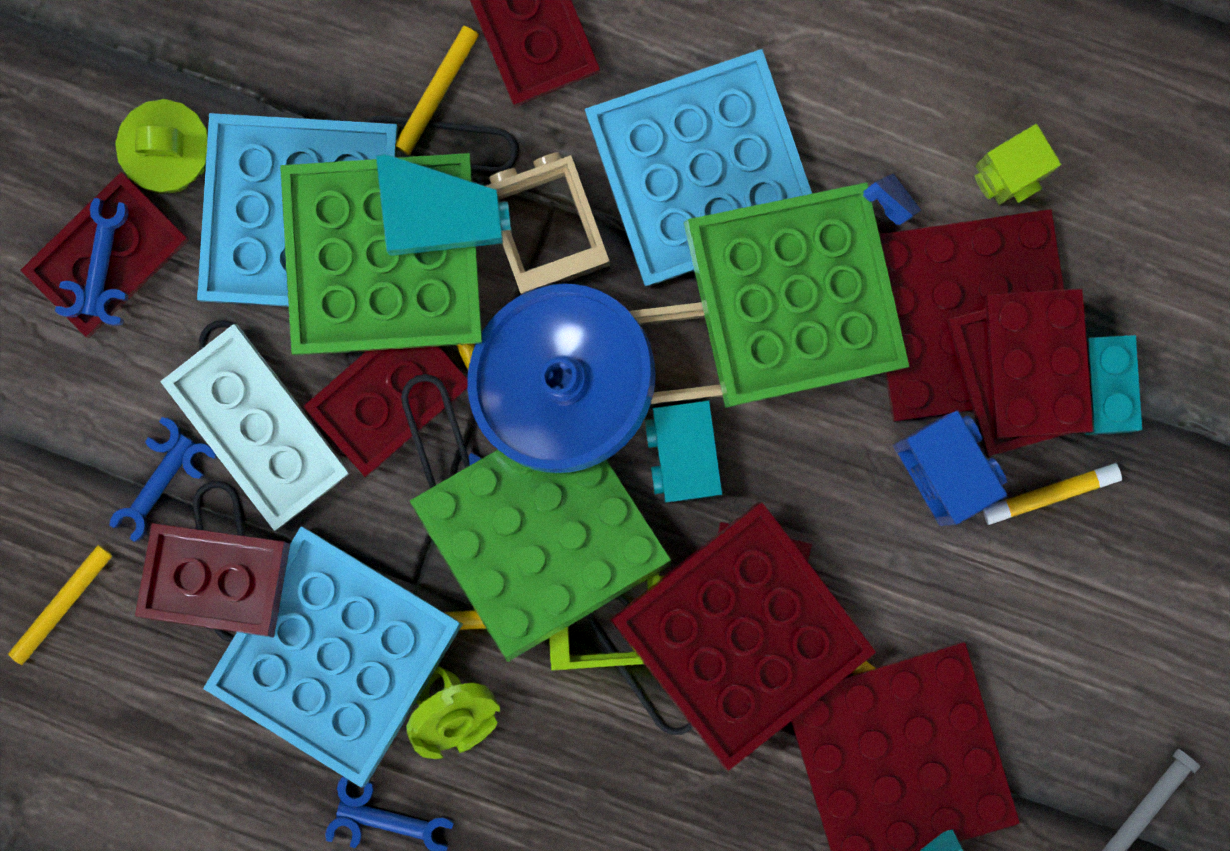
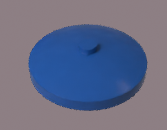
M555 284L539 287L518 296L506 304L482 331V343L475 345L468 370V396L471 410L485 437L493 446L513 461L530 469L547 473H568L595 466L617 453L629 442L643 423L651 405L655 387L654 356L650 342L639 322L623 305L611 296L597 289L576 284Z

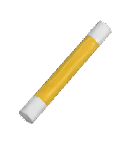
M1117 463L991 504L983 509V514L987 524L990 525L1122 481V475Z

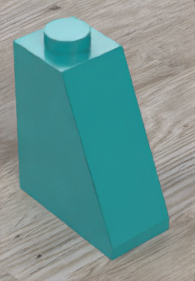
M386 154L376 155L386 250L390 256L503 243L502 231L511 230L508 201L499 202L497 190Z

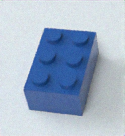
M958 410L936 419L892 445L939 526L957 525L1007 496L1002 488V485L1007 483L1005 474L993 457L988 460L984 457L977 443L983 440L977 426L969 415L961 417Z

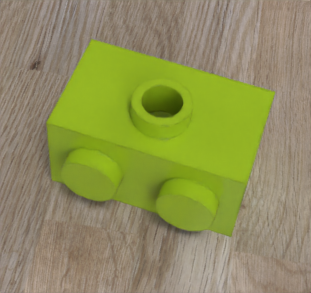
M1035 124L989 151L975 165L979 171L975 175V180L987 199L994 197L998 205L1013 197L1020 203L1042 190L1043 188L1039 182L1055 171L1061 163L1039 126Z

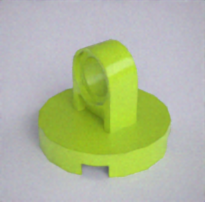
M167 99L148 101L130 111L120 125L115 143L118 162L126 176L144 190L159 194L181 192L206 170L208 130L199 116L184 104Z
M438 666L417 700L419 707L411 714L406 725L407 736L414 750L424 758H444L441 750H448L455 746L459 753H462L483 741L495 729L498 722L494 714L496 711L500 712V706L492 691L485 685L477 683L462 684L454 673ZM439 677H443L445 682L444 690L430 697L429 691L432 683Z

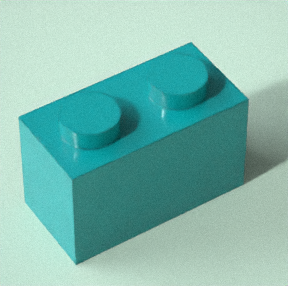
M1136 335L1087 338L1093 432H1087L1085 435L1129 433L1142 430Z
M709 401L653 408V419L644 421L648 448L657 447L660 466L651 467L654 494H664L665 503L721 496V482Z

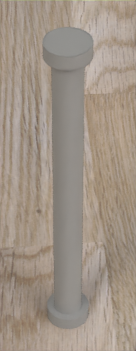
M1177 749L1172 755L1175 761L1102 851H1127L1190 772L1195 774L1201 766L1186 753Z

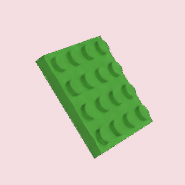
M470 153L399 158L472 182ZM376 159L280 165L291 353L293 356L482 343L476 246L390 256L386 250Z
M867 182L691 218L683 222L725 408L909 367L872 201H868L863 196V191L868 188Z
M496 450L410 500L411 507L507 662L671 566V559L607 460L579 471L547 473L525 467L513 461L499 450Z

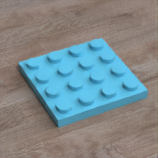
M762 49L585 109L588 123L645 288L694 271L683 223L685 220L812 194Z
M209 113L197 300L200 302L289 307L280 165L376 159V155L383 154L396 157L397 124Z
M301 526L290 543L274 638L237 632L203 689L363 788L366 787L463 624Z

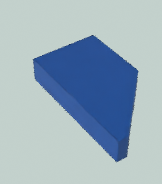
M894 173L876 181L863 191V196L868 201L873 202L877 199L885 209L886 216L895 224L901 225L921 211Z

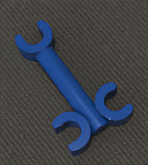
M94 198L90 205V214L94 222L97 223L85 290L82 286L72 281L60 282L59 288L73 291L76 295V301L69 308L56 306L55 312L68 318L77 317L80 314L96 316L106 324L120 326L123 325L124 319L111 316L107 311V306L114 299L128 301L129 295L117 289H110L104 292L115 229L122 226L128 219V206L125 203L119 202L116 215L111 219H105L102 216L103 200Z
M162 417L159 421L170 431V438L166 443L160 444L150 437L145 441L150 449L156 452L167 453L130 508L119 509L110 519L109 525L113 528H118L124 518L132 517L136 522V529L129 539L133 542L141 540L146 534L148 524L145 517L183 464V468L188 475L193 478L202 479L205 474L195 468L193 464L194 457L198 453H205L213 459L217 458V455L209 445L196 444L181 434L179 425L169 418Z
M343 776L338 782L337 792L341 800L336 819L326 829V841L332 842L337 828L346 826L352 831L350 847L356 848L362 839L363 833L360 824L424 840L426 847L431 851H447L448 845L436 842L432 833L439 826L452 829L454 821L449 817L439 816L427 822L365 806L364 804L373 796V782L369 781L366 787H364V793L360 797H354L349 794L347 790L349 780Z

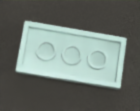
M238 324L230 326L160 381L274 531L279 530L351 474L344 462Z

